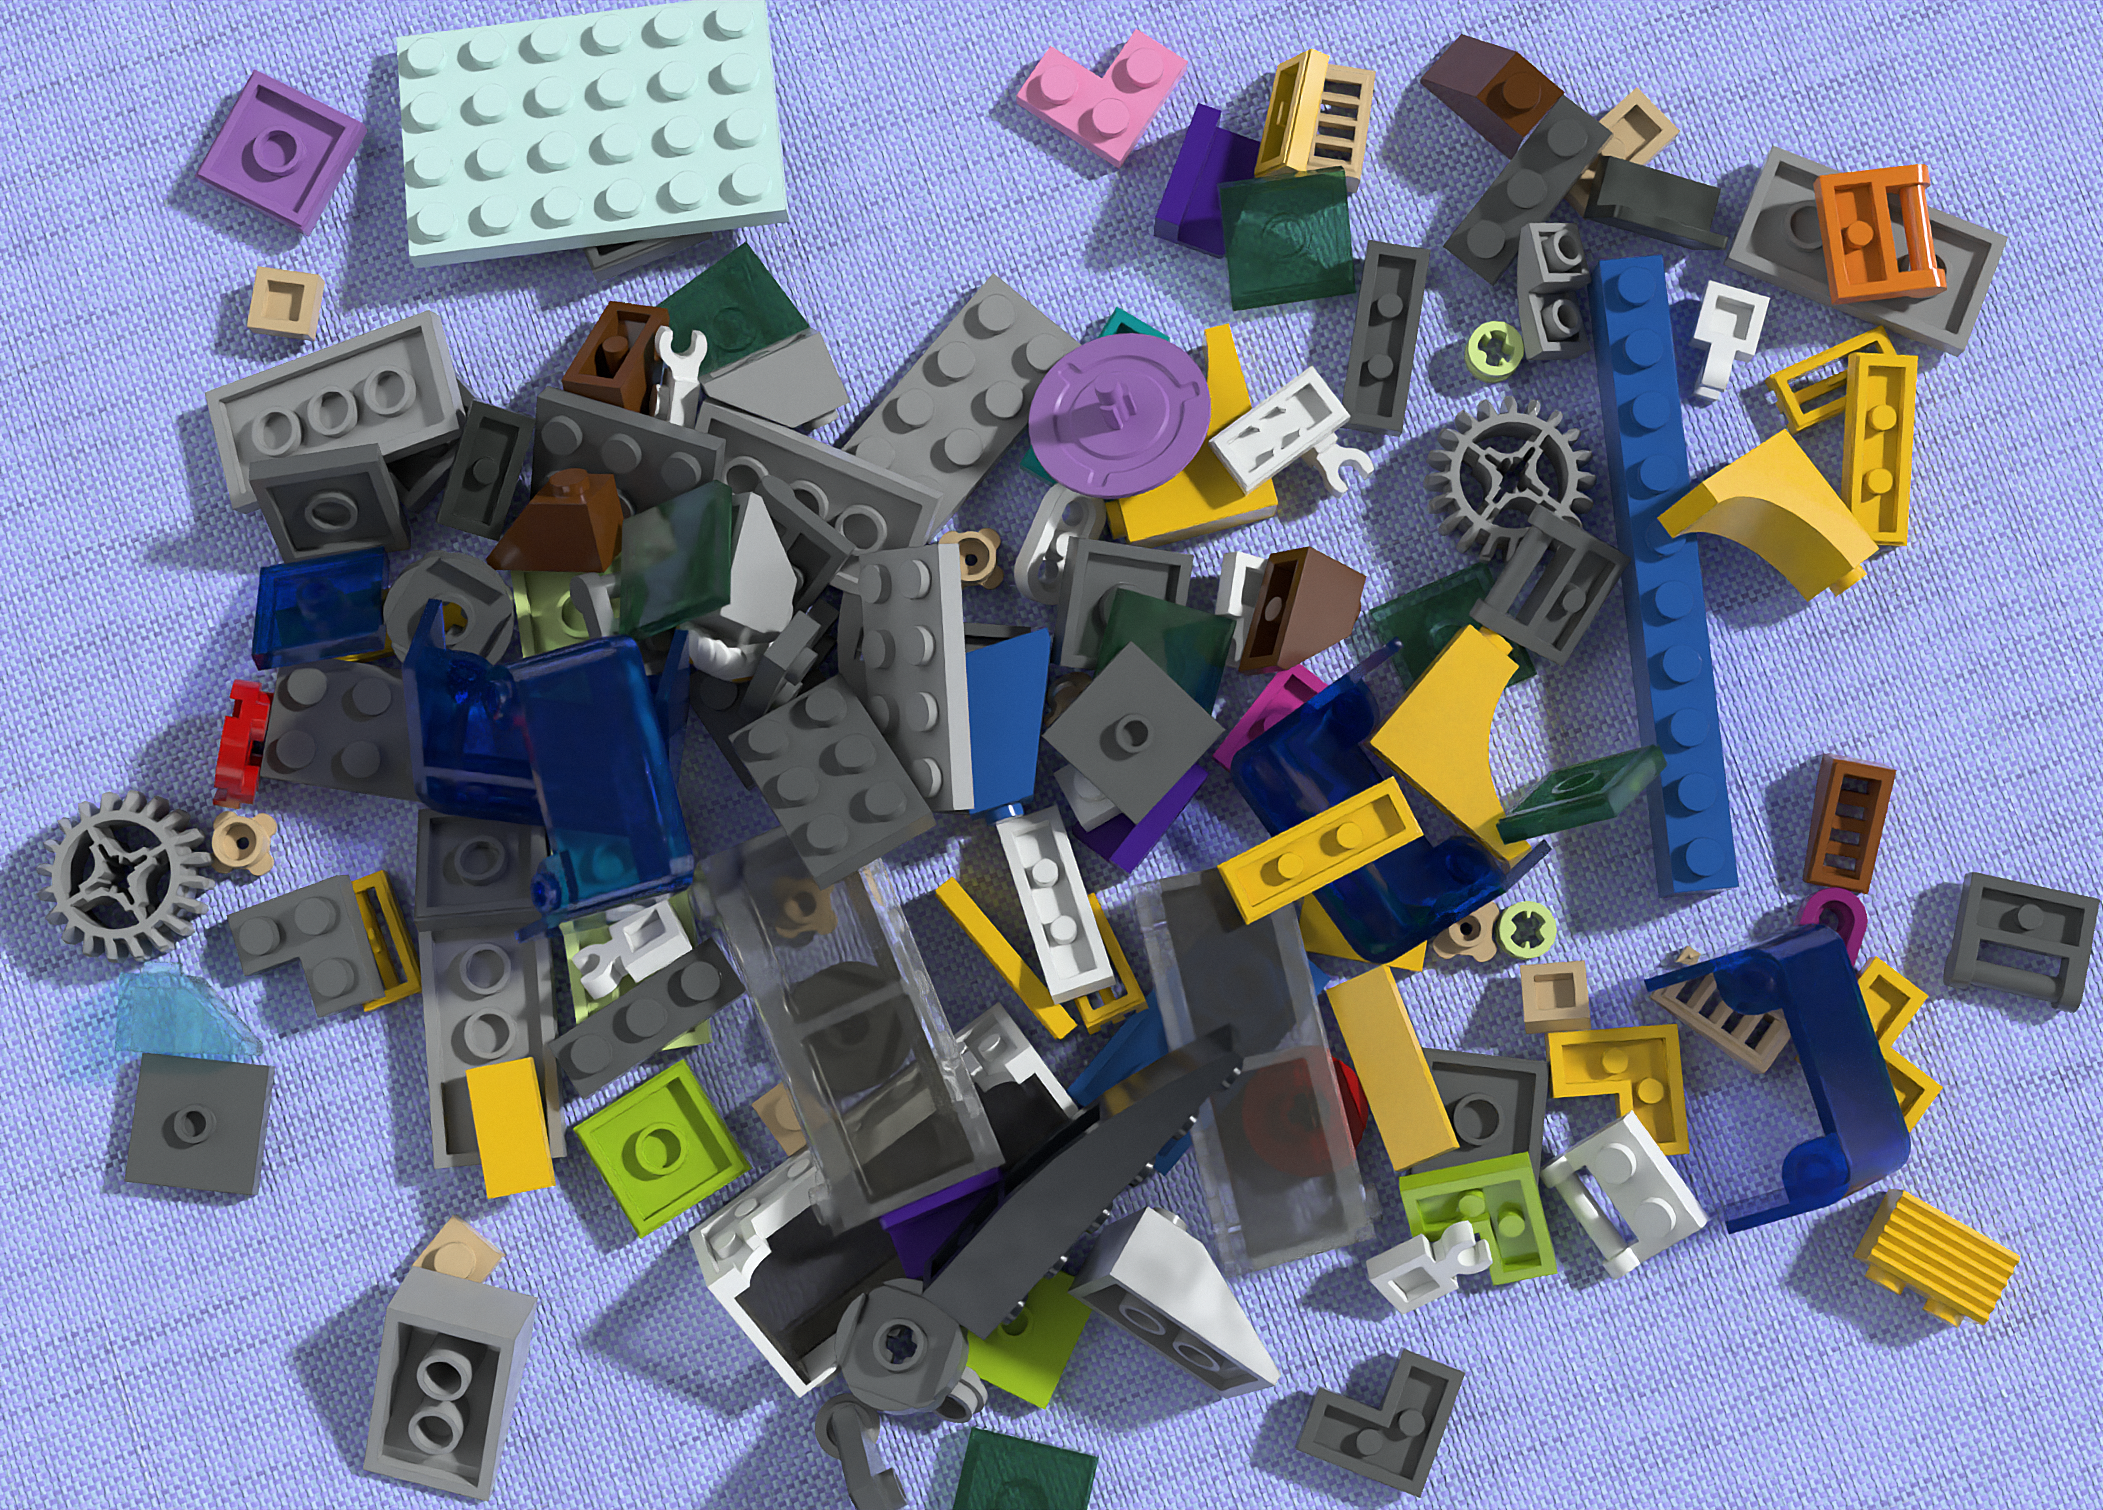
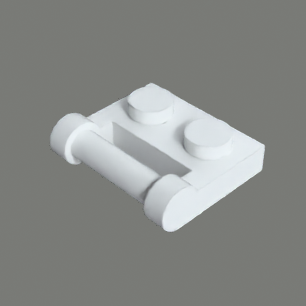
M1632 1110L1560 1153L1540 1168L1539 1177L1548 1189L1553 1186L1556 1188L1604 1255L1605 1259L1601 1264L1613 1280L1626 1275L1642 1262L1699 1231L1710 1219ZM1586 1165L1637 1238L1628 1243L1624 1241L1575 1171Z

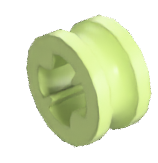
M1490 321L1480 325L1474 330L1465 347L1464 361L1468 371L1475 378L1485 383L1505 381L1514 374L1524 356L1522 337L1513 326L1505 322ZM1491 338L1502 341L1501 351L1510 355V361L1507 363L1504 358H1501L1497 366L1486 364L1487 354L1482 350H1478V344L1481 342L1484 347H1487Z
M1532 901L1518 902L1503 910L1495 926L1496 941L1501 950L1510 957L1520 960L1533 959L1546 953L1554 944L1557 934L1556 921L1551 912L1542 904ZM1518 913L1522 914L1523 920L1530 918L1532 914L1541 924L1535 930V935L1540 941L1533 948H1530L1528 941L1521 943L1519 947L1511 939V936L1517 929L1511 920Z

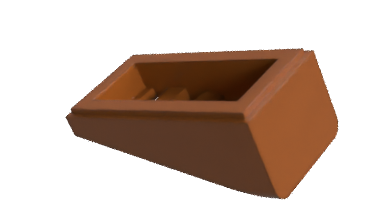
M1823 752L1815 791L1802 881L1814 885L1842 888L1852 892L1868 894L1897 770L1875 761ZM1843 777L1867 781L1866 793L1842 789ZM1837 803L1864 807L1862 819L1835 814ZM1831 829L1860 833L1858 844L1829 839ZM1826 853L1855 858V869L1850 870L1823 865Z

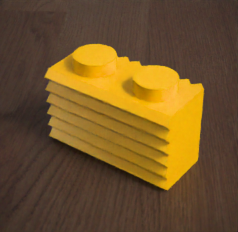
M1890 1188L1853 1255L1855 1259L1869 1266L1864 1275L1868 1280L1901 1296L1905 1287L1911 1289L1927 1299L1922 1310L1959 1329L1963 1320L1983 1326L1988 1322L1990 1313L1995 1309V1304L2000 1299L2002 1290L2007 1286L2008 1279L2014 1272V1267L2020 1261L2018 1254L1904 1190Z

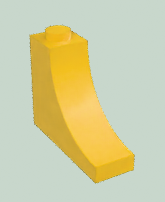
M1229 323L1204 329L1202 350L1205 360L1206 383L1211 398V419L1206 437L1199 451L1180 473L1165 484L1143 494L1118 498L1105 503L1106 515L1114 540L1125 537L1126 545L1155 548L1275 516L1278 500L1272 479L1270 478L1246 496L1208 446L1210 439L1252 409Z
M1786 429L1775 434L1700 483L1657 517L1672 538L1690 532H1705L1726 537L1749 548L1786 577L1807 602L1826 588H1829L1835 597L1850 588L1867 575L1860 564L1879 550L1875 542Z
M1469 624L1458 630L1362 744L1506 868L1518 869L1534 848L1522 838L1511 824L1497 797L1489 764V737L1494 711L1499 698L1519 665L1508 657L1513 648L1503 637L1484 625L1479 630H1476Z

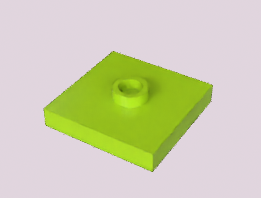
M686 1059L675 1063L573 1128L640 1239L645 1238L753 1169Z
M1060 1270L1049 1280L1042 1277L1028 1292L1027 1302L1017 1318L1008 1325L1000 1323L985 1340L968 1329L969 1353L966 1366L974 1370L981 1379L1045 1410L1092 1312L1091 1308L1067 1293L1076 1276Z

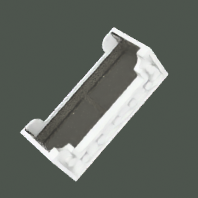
M997 1002L689 1232L688 1235L707 1288L798 1398H801L812 1388L822 1387L830 1383L842 1370L841 1366L837 1364L834 1351L835 1337L839 1322L851 1302L862 1293L868 1295L875 1288L885 1286L883 1282L896 1278H907L890 1233L882 1230L878 1217L994 1168L1001 1167L1005 1171L1010 1170L1048 1134L1080 1110L1001 1003Z

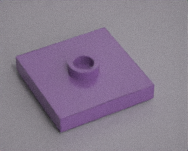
M254 69L197 170L195 177L200 183L309 237L368 129L362 122Z

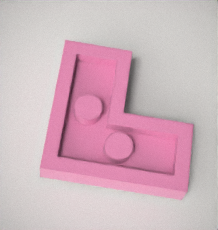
M1135 29L1103 78L1050 45L1016 95V100L1019 106L1120 169L1187 71L1188 61L1143 32Z

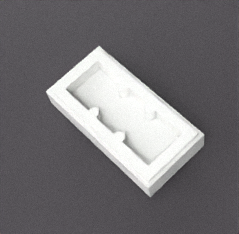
M1310 366L1210 439L1208 446L1247 496L1350 420V415L1314 367Z

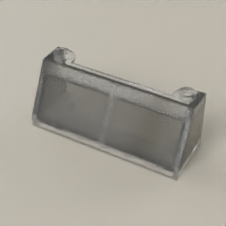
M779 825L699 861L691 875L694 883L687 885L691 905L700 921L709 919L716 929L721 928L817 1168L815 1172L816 1186L808 1189V1196L813 1212L821 1226L830 1224L836 1237L1006 1163L881 857L820 891L784 830Z
M1217 868L1132 885L1129 897L1136 926L1139 927L1140 934H1143V951L1147 958L1169 1053L1228 1023L1233 1024L1241 1032L1244 1053V1065L1241 1073L1227 1090L1222 1093L1214 1091L1199 1107L1198 1118L1188 1132L1207 1207L1208 1220L1213 1224L1214 1228L1212 1229L1214 1238L1212 1241L1219 1271L1225 1278H1231L1376 1238L1373 1223L1383 1220L1382 1209L1374 1182L1367 1184L1362 1182L1294 907L1304 904V896L1246 925Z

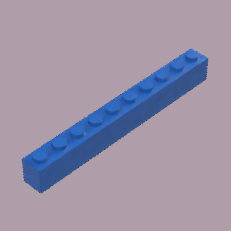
M1663 254L1599 260L1590 275L1592 282L1587 284L1617 548L1632 558L1621 575L1658 896L1659 898L1722 893L1738 888L1739 881L1696 532H1690L1672 538L1657 519V517L1691 491Z

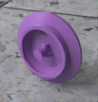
M1123 333L1108 335L1075 348L1060 359L1045 375L1035 392L1030 407L1028 421L1030 441L1034 453L1045 471L1067 489L1094 498L1118 499L1131 497L1165 484L1191 462L1199 451L1209 428L1211 398L1208 385L1199 366L1184 350L1175 344L1146 334Z

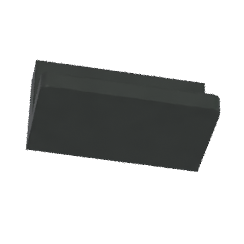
M1599 156L1583 218L1691 250H1726L1729 239L1727 236L1710 232L1721 188L1614 156Z
M472 398L435 522L437 524L499 542L536 419L533 416L520 411L514 412Z

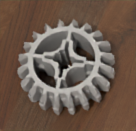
M1506 396L1501 403L1500 414L1498 415L1489 400H1482L1476 407L1478 421L1470 413L1464 410L1460 411L1454 419L1458 432L1453 429L1442 428L1437 436L1438 442L1445 450H1431L1427 456L1426 463L1440 472L1426 475L1423 480V488L1433 492H1443V494L1429 501L1427 510L1430 514L1448 512L1450 516L1440 524L1438 531L1442 536H1446L1458 528L1464 534L1456 546V550L1460 553H1465L1474 541L1483 545L1479 553L1480 563L1488 564L1493 558L1496 549L1502 550V561L1504 566H1506L1530 528L1514 529L1492 524L1493 520L1503 511L1518 510L1530 516L1535 506L1539 504L1582 529L1583 524L1575 514H1588L1593 507V500L1580 493V491L1592 489L1597 483V477L1589 472L1578 471L1579 468L1584 467L1592 460V451L1585 449L1572 451L1571 446L1579 439L1581 432L1578 428H1572L1562 435L1556 429L1563 418L1561 411L1555 410L1546 421L1537 418L1540 411L1538 399L1530 400L1524 413L1521 414L1517 413L1515 398L1513 396ZM1501 436L1515 437L1527 441L1522 448L1511 454L1500 453L1490 446L1483 450L1476 445L1483 440ZM1542 452L1549 459L1556 473L1558 482L1557 501L1548 495L1550 489L1539 480L1536 473V463ZM1521 461H1525L1526 465L1518 475L1520 479L1511 493L1506 492L1497 504L1494 503L1493 499L1501 489L1499 485L1507 471L1513 472ZM1461 462L1472 469L1470 475L1481 484L1483 489V501L1476 512L1471 508L1462 491L1460 483ZM1553 538L1547 549L1556 553L1562 542Z
M130 790L123 801L116 793H103L100 809L94 803L88 801L78 803L80 823L67 817L57 820L60 830L66 837L62 842L54 839H47L42 842L47 851L56 853L53 865L42 863L36 867L38 874L52 877V885L43 887L36 895L42 901L57 902V905L49 911L45 919L52 925L67 924L61 936V939L66 944L76 945L83 941L82 951L85 956L98 958L105 952L108 961L111 963H124L129 952L135 961L146 962L151 959L152 945L160 952L165 953L175 949L171 930L187 937L195 933L193 924L186 916L189 912L205 915L209 911L208 905L195 899L198 889L209 891L213 890L216 885L213 879L199 876V869L213 864L214 857L211 853L194 852L203 843L206 835L203 830L197 828L185 830L191 817L188 812L176 809L169 813L170 802L168 799L154 796L147 803L144 793ZM130 826H144L153 832L162 844L154 849L143 847L133 852L127 843L118 841L114 831ZM92 852L95 859V868L91 877L83 883L85 865ZM125 865L135 869V871L127 876L130 885L128 889L118 887V883L126 877L123 869ZM171 870L169 888L161 903L157 894V886L161 877ZM116 902H120L126 912L135 914L139 923L128 928L113 929L98 919L92 909L98 905L111 906Z

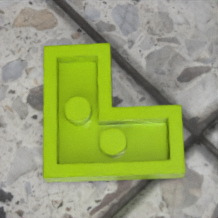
M1528 1152L1399 1177L1400 1195L1413 1238L1423 1234L1429 1242H1435L1441 1239L1442 1234L1448 1227L1468 1220L1472 1224L1473 1233H1479L1481 1240L1485 1239L1489 1244L1493 1261L1489 1266L1493 1286L1558 1274L1556 1258Z

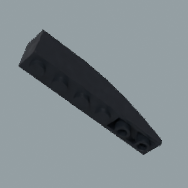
M1228 1023L1162 1056L1105 1091L1055 1128L1006 1172L1003 1179L996 1183L924 1263L922 1296L983 1340L1000 1323L1008 1325L1013 1322L1024 1308L1028 1299V1292L1042 1277L1049 1280L1061 1270L1069 1257L1070 1247L1084 1232L1092 1234L1102 1226L1112 1210L1113 1200L1127 1185L1132 1188L1136 1187L1147 1177L1155 1164L1156 1154L1171 1138L1177 1141L1189 1132L1198 1118L1199 1107L1214 1091L1218 1093L1224 1092L1235 1082L1244 1065L1240 1030L1233 1024Z

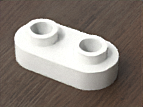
M1059 483L1047 491L1014 567L1015 583L1022 595L1030 600L1046 605L1059 604L1069 536L1093 540L1099 539L1106 521V507L1103 498L1081 495ZM1069 503L1070 515L1066 521H1063L1062 514ZM1044 561L1045 572L1040 579H1038V571L1041 563Z

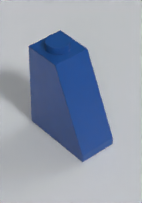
M1047 627L965 653L974 809L968 810L972 821L985 817L988 827L1003 824L1024 816L1022 805L1031 803L1034 800L1051 656V638Z

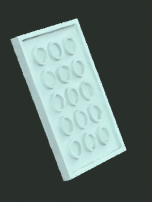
M691 0L396 37L409 257L415 268L789 222L766 0Z

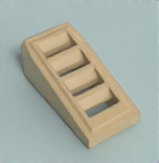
M1328 64L1325 81L1361 86L1359 97L1324 92L1322 90L1306 171L1304 174L1296 177L1295 184L1357 193L1362 174L1376 71ZM1321 104L1356 109V118L1320 113ZM1318 126L1354 131L1353 138L1351 140L1317 134ZM1315 148L1347 152L1350 153L1349 161L1314 156Z
M1690 946L1684 947L1649 996L1651 1000L1753 1074H1764L1769 1069L1801 1023L1800 1020ZM1697 970L1705 978L1688 1002L1684 1004L1676 996L1694 971ZM1719 986L1727 993L1707 1019L1698 1012L1716 987ZM1741 1002L1749 1009L1732 1033L1729 1034L1721 1027L1738 1003ZM1763 1018L1771 1025L1755 1048L1752 1049L1744 1043Z

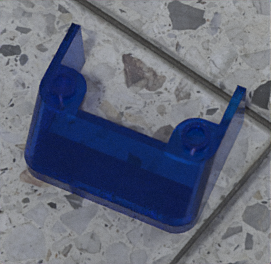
M428 599L401 667L414 789L417 797L424 805L436 812L447 815L638 839L656 838L668 830L676 805L690 707L689 630H675L662 675H644L636 678L629 684L624 697L623 709L500 693L498 672L487 659L472 652L446 649L442 600Z
M617 634L596 637L500 664L454 693L457 706L482 702L487 716L494 720L502 730L513 731L521 729L553 855L539 863L536 874L532 877L530 883L532 902L536 910L541 913L542 918L514 931L517 944L610 926L678 895L690 887L694 875L692 849L642 656L637 644L629 635Z
M1397 636L1250 741L1233 756L1230 766L1232 781L1271 837L1384 781L1358 745L1359 742L1376 729L1380 718L1377 700L1362 678L1405 647ZM1425 835L1322 886L1313 891L1312 894L1352 949L1360 957L1371 963L1387 964L1506 893L1543 859L1552 848L1543 839L1503 865L1498 866L1488 851L1479 842L1470 837L1462 835L1451 836L1433 847Z
M1806 922L1645 971L1644 983L1647 992L1713 973L1721 998L1732 1010L1744 1015H1760L1782 1008L1824 1132L1822 1136L1796 1144L1787 1152L1781 1167L1784 1188L1723 1205L1724 1222L1729 1235L1830 1206L1897 1172L1907 1162L1911 1152V1138L1844 941L1834 929L1819 922Z

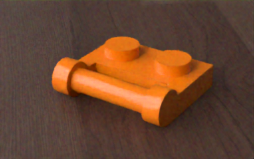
M1913 164L1820 175L1815 180L1813 187L1832 305L1906 296L1910 298H1923L1937 295L1947 290L1944 269L1937 268L1925 194V189L1931 185L1927 165ZM1886 193L1899 195L1911 271H1898Z

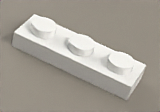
M1054 805L996 825L1054 1004L1056 1005L1116 985L1117 983L1058 806Z

